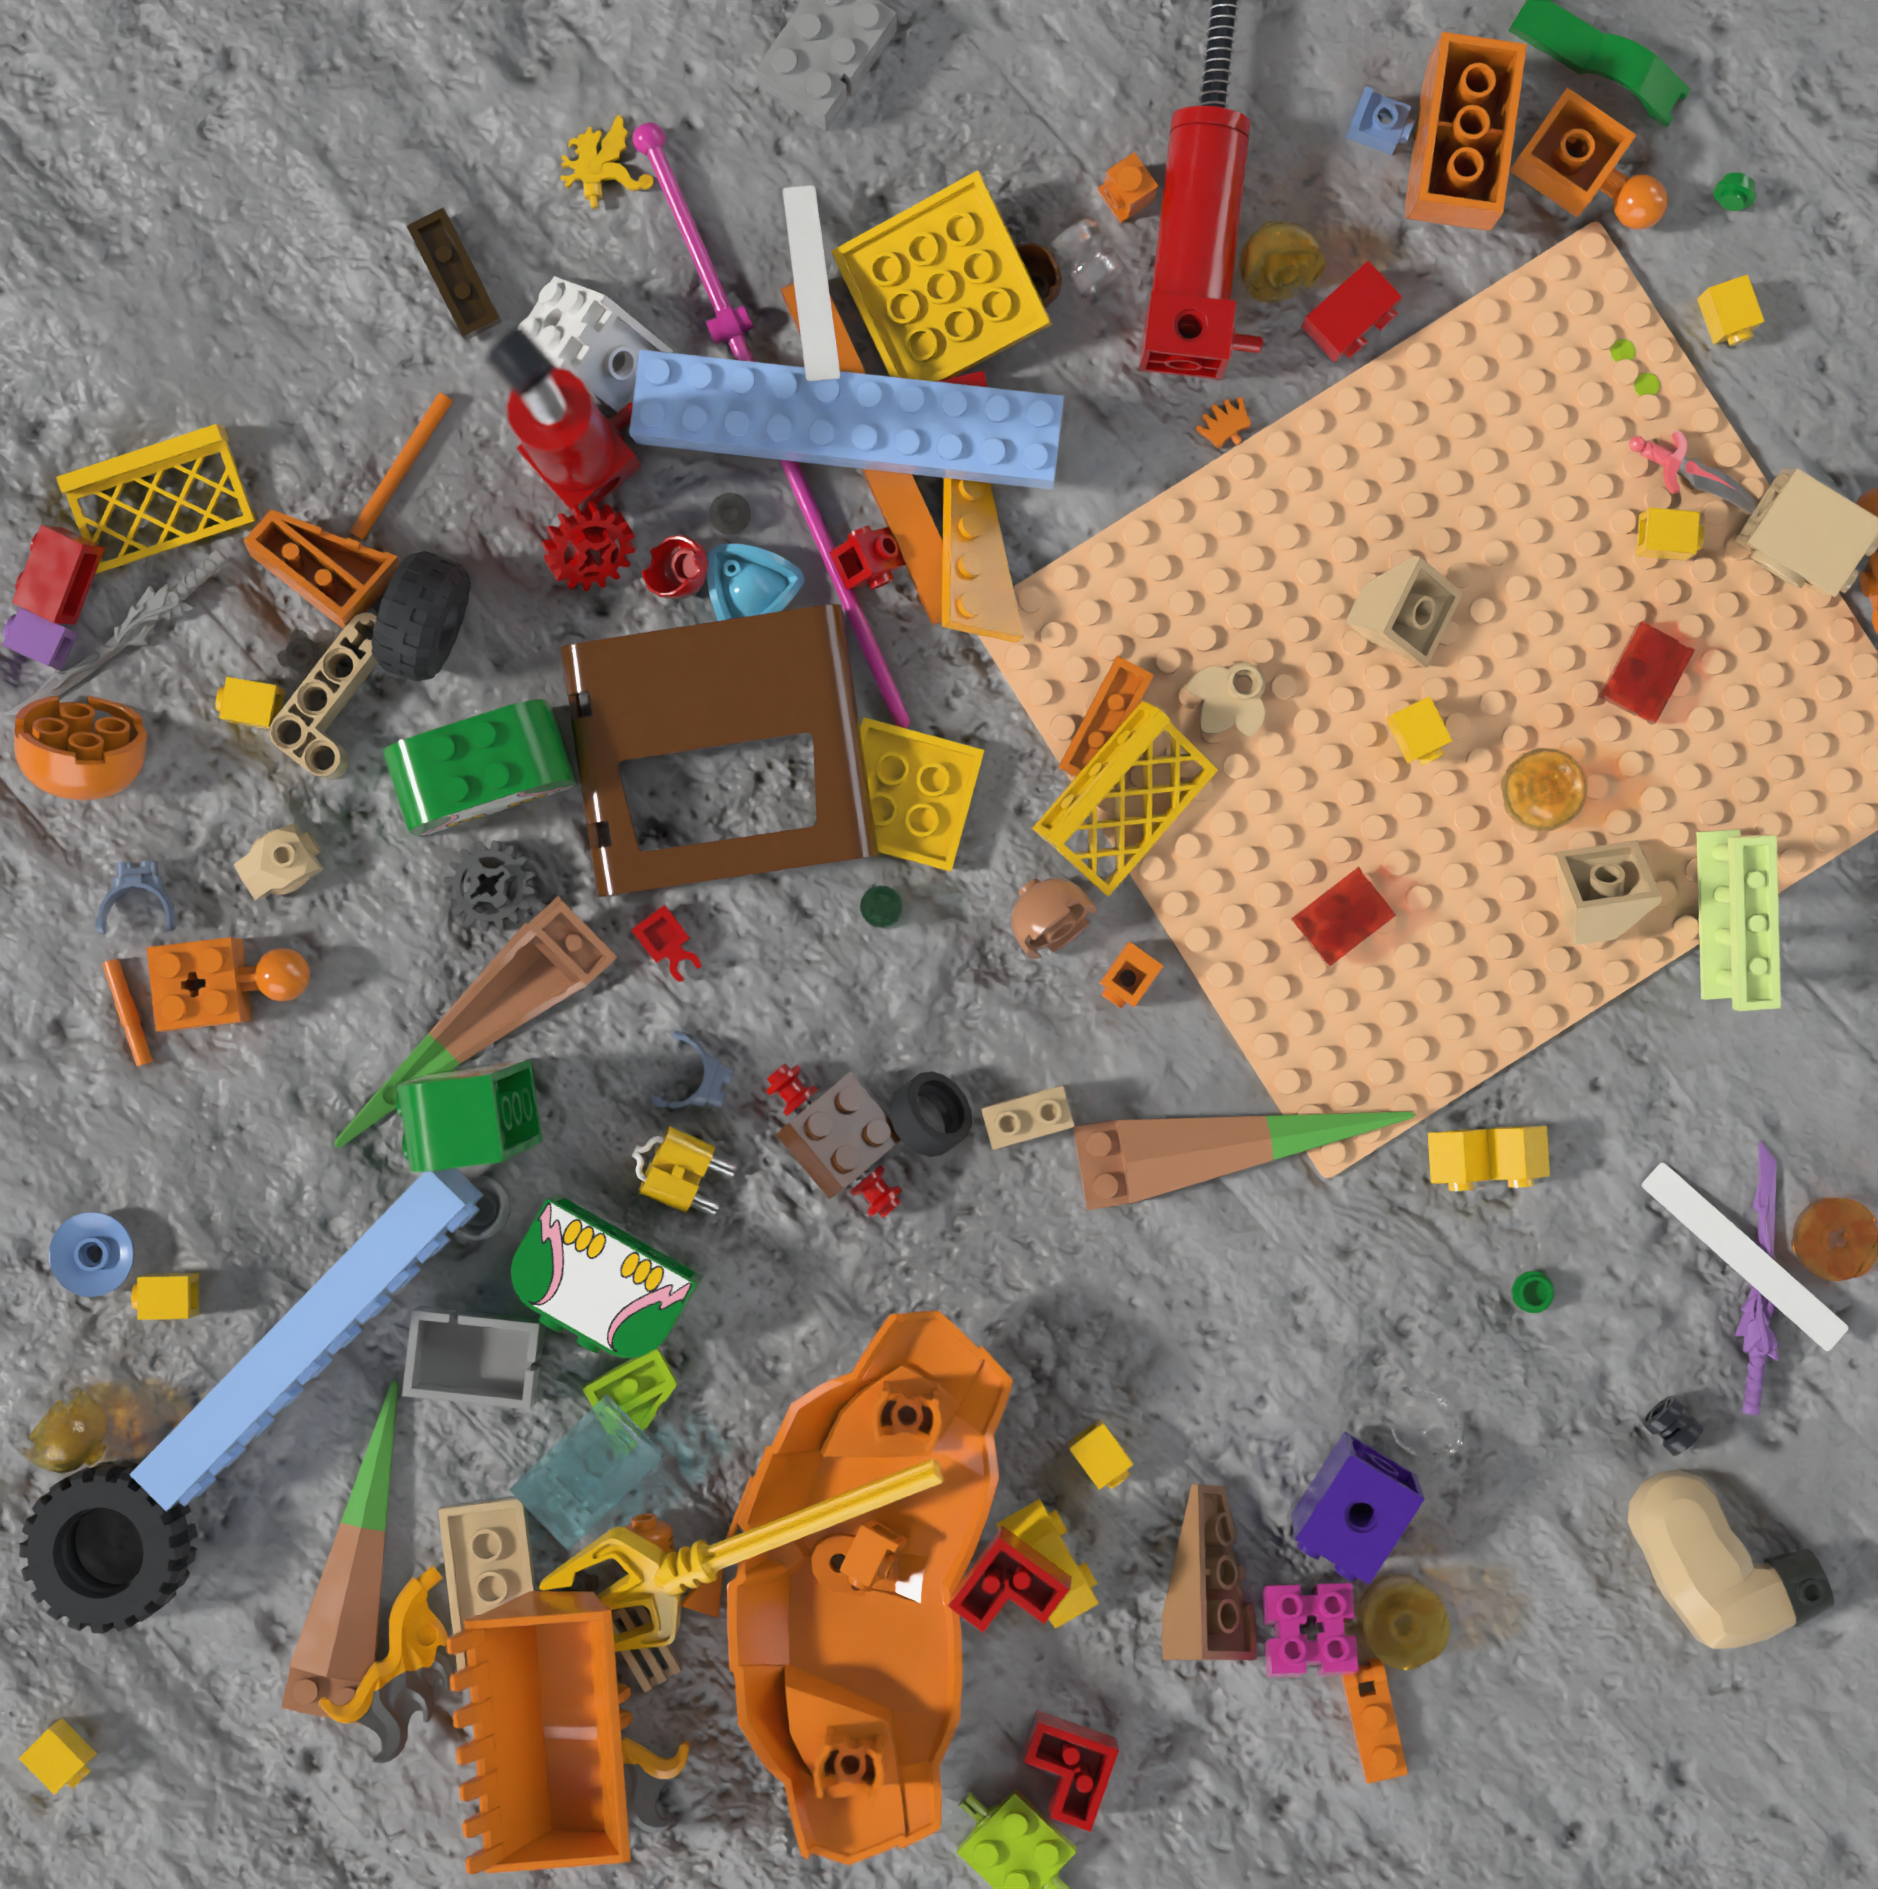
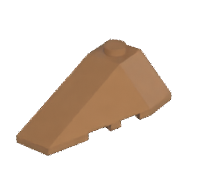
M1191 1485L1162 1613L1161 1640L1163 1660H1257L1255 1613L1252 1603H1245L1240 1581L1245 1579L1246 1575L1243 1564H1236L1232 1544L1235 1541L1236 1532L1225 1486Z

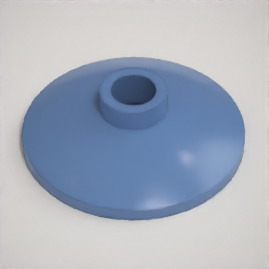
M100 1212L81 1213L66 1220L54 1233L49 1247V1263L56 1280L68 1291L84 1297L102 1296L117 1289L129 1276L134 1263V1244L128 1230L114 1217ZM94 1245L99 1246L103 1252L102 1258L99 1261L93 1260L90 1256V1250Z

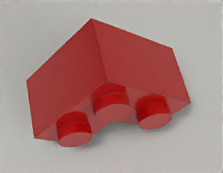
M1002 1525L952 1593L948 1607L982 1633L1008 1599H1011L1041 1623L1045 1624L1070 1591L1072 1577Z
M1036 1710L1022 1749L1024 1763L1058 1774L1048 1803L1050 1818L1091 1832L1119 1752L1116 1737Z

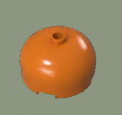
M58 695L33 701L24 706L15 718L14 752L18 766L32 784L44 792L60 798L87 801L115 795L127 788L137 778L145 762L147 732L142 726L143 718L141 715L122 703L87 695L88 705L77 702H59ZM95 710H102L114 716L98 719L95 722L94 732Z

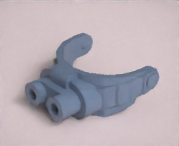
M140 861L139 868H133V862H116V878H112L111 891L107 893L100 904L98 918H96L95 926L99 934H106L107 915L115 901L126 892L138 888H146L160 899L165 910L167 931L176 929L177 920L174 904L164 890L163 877L158 876L157 861Z
M677 1030L674 1033L672 1032L671 1037H674L677 1041L683 1040L688 1042L699 1052L704 1065L703 1082L698 1091L683 1102H668L660 1097H650L651 1105L660 1108L670 1107L672 1109L682 1108L686 1105L705 1108L709 1104L722 1108L727 1092L721 1090L723 1084L730 1085L734 1069L720 1065L721 1060L706 1053L703 1046L695 1039L688 1037L686 1033Z

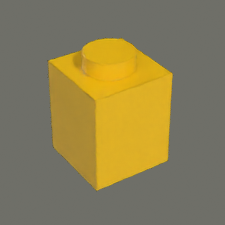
M1748 274L1709 287L1697 298L1713 345L1728 341L1729 346H1734L1748 341L1754 337L1753 331L1765 322Z
M1653 507L1646 509L1639 515L1636 556L1686 561L1696 555L1697 550H1701L1705 537V527L1699 524L1700 512Z
M226 677L225 686H220L216 695V710L220 711L219 718L229 723L269 730L272 721L283 708L286 690L277 685Z
M1431 696L1386 718L1407 764L1419 759L1423 766L1445 755L1442 747L1452 742Z
M152 1273L137 1277V1284L133 1285L131 1291V1304L133 1309H137V1320L190 1319L199 1315V1273Z
M1102 1418L1067 1442L1070 1451L1099 1490L1105 1485L1112 1489L1130 1475L1127 1469L1133 1466L1132 1460Z
M61 1718L49 1727L18 1759L55 1795L65 1785H68L73 1790L92 1771L87 1764L97 1753Z

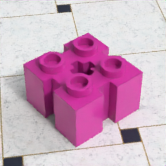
M1352 1583L1317 1584L1312 1589V1595L1301 1596V1585L1266 1586L1261 1591L1263 1626L1274 1625L1275 1638H1270L1265 1642L1267 1678L1301 1677L1307 1673L1306 1665H1317L1318 1676L1353 1675L1358 1672L1356 1636H1345L1344 1623L1354 1619ZM1307 1620L1312 1621L1313 1626L1316 1625L1319 1633L1314 1636L1313 1641L1307 1640V1634L1301 1635L1299 1627L1306 1624Z

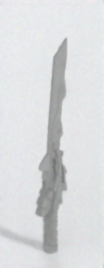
M216 549L172 589H170V584H166L155 592L152 586H149L136 606L131 605L125 621L121 625L114 627L115 635L104 644L94 642L87 650L83 660L66 672L55 671L36 693L5 712V714L17 715L24 706L33 701L50 696H61L128 645L137 647L147 646V638L155 633L154 627L162 618L171 619V617L182 616L185 611L195 607L193 603L185 599L197 590L198 586L205 583L207 578L214 575L217 570L228 562L226 556L219 549Z

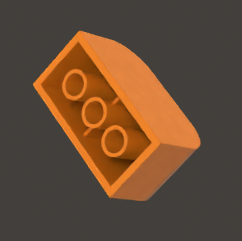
M1448 32L1441 33L1429 57L1421 89L1405 200L1406 219L1491 231L1504 211L1527 44Z

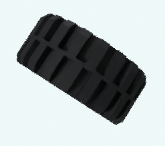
M113 1461L102 1462L92 1467H86L58 1481L49 1488L47 1494L37 1500L32 1507L35 1514L25 1520L22 1532L28 1535V1539L19 1544V1557L27 1558L28 1566L21 1569L24 1582L33 1581L37 1590L30 1594L38 1604L45 1600L50 1606L47 1614L56 1621L63 1616L69 1618V1628L81 1631L85 1627L91 1626L92 1633H107L112 1628L119 1632L131 1628L136 1623L143 1622L169 1603L177 1595V1589L185 1584L190 1575L187 1567L195 1561L197 1548L190 1546V1540L197 1536L195 1523L187 1524L185 1515L190 1513L191 1509L189 1505L184 1507L181 1503H178L165 1511L130 1476L138 1466L137 1463L124 1461L115 1465ZM102 1507L118 1511L126 1516L137 1528L142 1539L144 1555L141 1569L132 1580L124 1584L107 1583L95 1578L82 1565L76 1551L75 1535L80 1519L90 1510Z

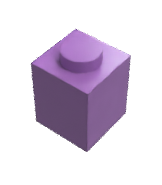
M19 607L17 614H13L4 627L3 636L5 640L2 646L61 671L78 633Z

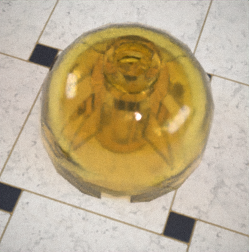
M1270 221L1261 225L1243 244L1239 259L1240 274L1246 291H1250L1251 297L1254 300L1268 303L1292 298L1293 294L1289 290L1298 288L1303 284L1305 290H1308L1323 276L1326 267L1320 245L1314 234L1301 224L1289 221Z
M1536 748L1519 755L1507 766L1501 780L1503 805L1506 813L1517 825L1531 831H1553L1568 825L1581 813L1588 797V780L1583 767L1572 755L1556 748Z
M79 1386L68 1391L74 1398L65 1406L61 1400H58L33 1429L28 1437L34 1443L32 1449L23 1447V1456L47 1472L58 1474L76 1471L84 1463L90 1467L100 1459L106 1450V1445L102 1441L108 1430L107 1417L101 1405Z

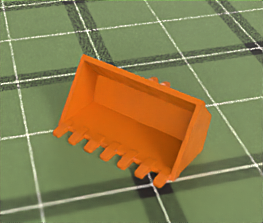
M530 1591L482 1615H475L464 1620L465 1629L447 1638V1652L456 1655L467 1651L468 1666L451 1674L450 1688L456 1692L470 1688L471 1703L454 1711L453 1723L455 1728L460 1729L473 1724L474 1739L457 1748L456 1759L457 1764L460 1765L476 1761L477 1776L462 1783L459 1787L460 1800L465 1802L479 1798L480 1812L464 1820L462 1830L463 1836L466 1838H473L482 1834L483 1848L466 1858V1873L474 1875L484 1870L485 1873H500L630 1862L621 1730L630 1725L633 1719L632 1712L619 1709V1704L628 1700L631 1693L630 1686L617 1684L610 1607L608 1605L604 1606L594 1592Z

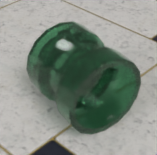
M879 885L872 887L864 893L861 899L860 910L862 917L874 928L885 929L892 927L902 915L903 907L900 896L888 886Z

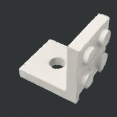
M555 276L541 290L538 302L528 318L524 319L518 326L525 329L555 363V367L569 370L580 378L589 393L615 414L629 402L633 403L639 349L667 353L673 352L672 349L606 295ZM623 351L625 355L624 365L619 371L614 372L612 368L613 358L618 352Z

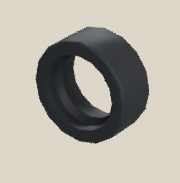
M933 1071L922 1072L895 1091L890 1101V1119L895 1132L905 1145L921 1155L934 1157L945 1154L969 1135L972 1127V1110L965 1094L948 1077ZM917 1095L926 1098L940 1112L945 1125V1133L934 1129L923 1118L917 1105Z

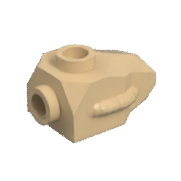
M294 823L260 836L251 845L250 852L234 863L240 878L254 900L262 899L270 894H290L299 887H302L306 880L324 870L316 856L321 853L317 841L309 831L302 833L299 826Z

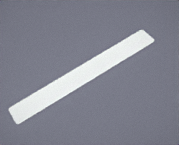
M813 185L786 187L782 192L806 379L808 381L838 379L840 377L816 188Z
M1660 1163L1643 1181L1642 1187L1825 1351H1830L1848 1331V1326L1668 1165Z

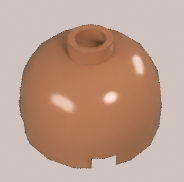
M1050 878L1040 882L1039 879H1034L1026 883L1018 892L1020 897L1014 904L1010 917L1011 928L1029 958L1038 959L1042 957L1038 950L1048 946L1052 952H1055L1077 937L1089 925L1085 916L1088 912L1095 915L1097 910L1087 894L1077 884L1069 880Z

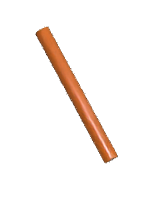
M441 392L437 394L349 530L352 535L362 541L365 539L453 403V400Z

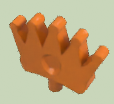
M1238 397L1237 399L1238 410L1230 403L1229 399H1225L1226 413L1218 408L1216 404H1213L1211 410L1214 412L1216 420L1209 417L1206 413L1203 414L1202 420L1206 422L1208 429L1197 425L1196 432L1220 449L1230 438L1236 446L1242 443L1243 440L1238 433L1250 429L1251 425L1243 398Z

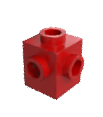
M869 525L861 527L848 534L847 541L829 552L846 591L869 585L871 590L883 587L894 580L892 573L906 565L889 527L873 531Z

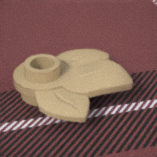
M1241 662L1229 669L1209 666L1195 674L1189 681L1186 690L1204 700L1200 713V726L1203 733H1221L1236 725L1245 736L1251 737L1263 724L1266 711L1261 695L1265 689V677L1256 665ZM1239 677H1247L1251 681V689L1249 691L1243 692L1237 688L1236 680Z

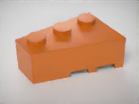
M272 509L243 540L251 557L342 629L356 615L368 611L387 589L391 578L400 564L396 555L368 548L356 540L348 537L344 539L323 531L321 527Z

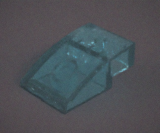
M606 1394L509 1491L569 1550L664 1458L665 1454Z

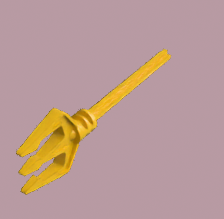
M931 1458L715 1544L708 1545L704 1540H698L692 1544V1548L683 1546L679 1549L678 1553L675 1551L664 1553L662 1548L627 1528L614 1527L543 1578L539 1589L543 1591L570 1587L574 1582L576 1572L609 1558L616 1559L629 1574L596 1596L604 1606L608 1605L611 1610L643 1605L649 1609L652 1622L620 1634L613 1633L614 1651L666 1646L674 1641L680 1626L682 1608L680 1603L682 1602L683 1593L687 1591L688 1587L698 1588L701 1582L711 1583L717 1579L718 1571L722 1568L943 1483L944 1478L940 1472L941 1467L938 1461H934Z

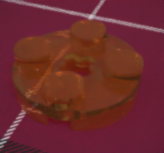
M1821 1197L1805 1207L1798 1216L1793 1228L1791 1249L1797 1255L1802 1266L1819 1278L1829 1281L1857 1278L1868 1272L1878 1259V1229L1875 1223H1878L1872 1212L1855 1200L1844 1197ZM1840 1227L1844 1230L1842 1238L1846 1241V1244L1843 1248L1835 1246L1831 1249L1828 1246L1830 1241L1827 1238L1830 1231L1836 1232Z

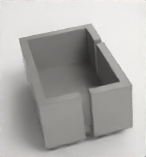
M803 0L755 68L758 85L827 132L848 102L847 91L853 95L897 32L896 12L878 0ZM843 77L845 78V84L841 82Z
M419 1306L411 1310L402 1396L530 1410L537 1403L541 1365L533 1364V1362L542 1357L545 1325L539 1321L540 1318L468 1310L458 1315V1309Z

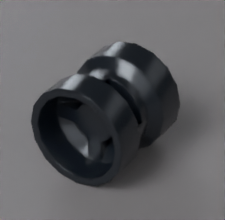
M1669 1396L1656 1404L1642 1422L1643 1426L1651 1434L1659 1435L1663 1439L1664 1448L1673 1456L1679 1455L1690 1448L1701 1436L1704 1429L1695 1418L1687 1417L1684 1414L1683 1405L1674 1396Z

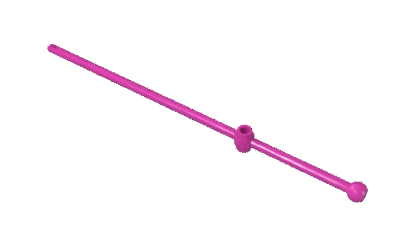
M644 123L635 129L633 144L637 151L647 155L715 310L717 317L706 321L709 332L716 345L726 340L728 341L736 360L755 362L743 334L753 329L754 326L744 305L732 309L662 149L665 144V133L661 126L656 123ZM780 460L895 726L907 729L910 719L854 589L846 591L829 552L836 547L800 464L796 461Z

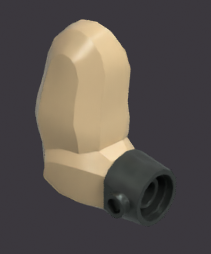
M1682 1470L1659 1472L1641 1483L1629 1501L1628 1523L1635 1539L1644 1552L1658 1588L1695 1639L1712 1649L1738 1648L1770 1639L1792 1626L1797 1627L1834 1607V1596L1828 1578L1820 1562L1810 1549L1766 1558L1762 1564L1752 1563L1746 1548L1731 1531L1715 1491L1701 1476Z

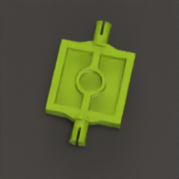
M1015 1788L1001 1803L991 1806L989 1809L971 1792L966 1794V1798L963 1797L958 1806L969 1814L976 1823L972 1832L957 1847L956 1853L993 1889H1070L1058 1877L1060 1869L1075 1855L1077 1846L1021 1792Z

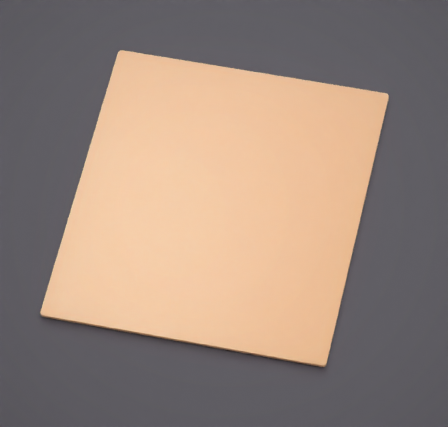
M1592 222L1015 585L1013 589L1024 638L1017 643L978 635L1059 764L1115 657L1118 655L1154 674L1140 703L1144 701L1161 709L1171 719L1169 722L1218 769L1215 775L1129 874L1282 1115L1412 1112L1416 1114L1412 1119L1306 1150L1320 1175L1325 1178L1334 1177L1700 944L1696 832L1739 829L1740 836L1777 835L1778 893H1780L1878 830V652L1840 593L1834 597L1819 594L1806 585L1803 588L1795 587L1751 559L1753 552L1734 541L1751 516L1750 513L1726 499L1694 488L1685 477L1678 474L1677 483L1680 490L1676 494H1671L1664 483V467L1641 456L1640 452H1633L1630 449L1629 442L1631 438L1642 436L1645 441L1650 440L1673 452L1675 442L1672 434L1678 430L1683 433L1687 440L1685 456L1699 458L1705 466L1715 467L1726 473L1751 495L1757 505L1770 487L1757 464L1599 222ZM1627 339L1632 342L1635 347L1634 358L1632 360L1623 359L1619 362L1614 361L1611 357L1610 349L1615 341ZM1651 373L1657 377L1660 386L1655 395L1645 394L1639 396L1636 393L1634 382L1640 374ZM1649 507L1700 512L1699 524L1705 527V537L1701 550H1697V554L1686 561L1637 557L1636 545L1639 515ZM1413 555L1424 559L1463 592L1427 668L1367 640L1345 623L1363 585ZM1241 662L1256 665L1265 677V689L1261 695V700L1266 712L1263 724L1259 730L1251 737L1245 736L1236 725L1221 733H1203L1200 726V713L1204 700L1186 690L1189 681L1195 674L1209 666L1229 669ZM1239 677L1236 680V686L1240 691L1246 692L1251 689V681L1247 677ZM1431 696L1452 742L1442 747L1445 755L1423 766L1419 759L1407 764L1386 718ZM1164 730L1153 741V757L1171 755V737ZM1180 747V754L1186 753V752ZM1194 760L1180 761V783L1191 782L1202 769ZM1170 763L1153 764L1152 786L1170 784ZM1143 765L1132 766L1126 772L1125 788L1143 787ZM1065 773L1069 778L1070 782H1072L1075 779L1071 775ZM1170 792L1152 793V815L1163 814L1170 806ZM1143 794L1125 796V817L1143 816ZM1115 797L1104 798L1097 806V820L1115 819ZM1143 823L1125 825L1124 846L1136 845L1143 837ZM1115 826L1100 828L1112 848H1114ZM1638 840L1662 895L1661 903L1616 940L1574 946L1563 918L1554 853Z

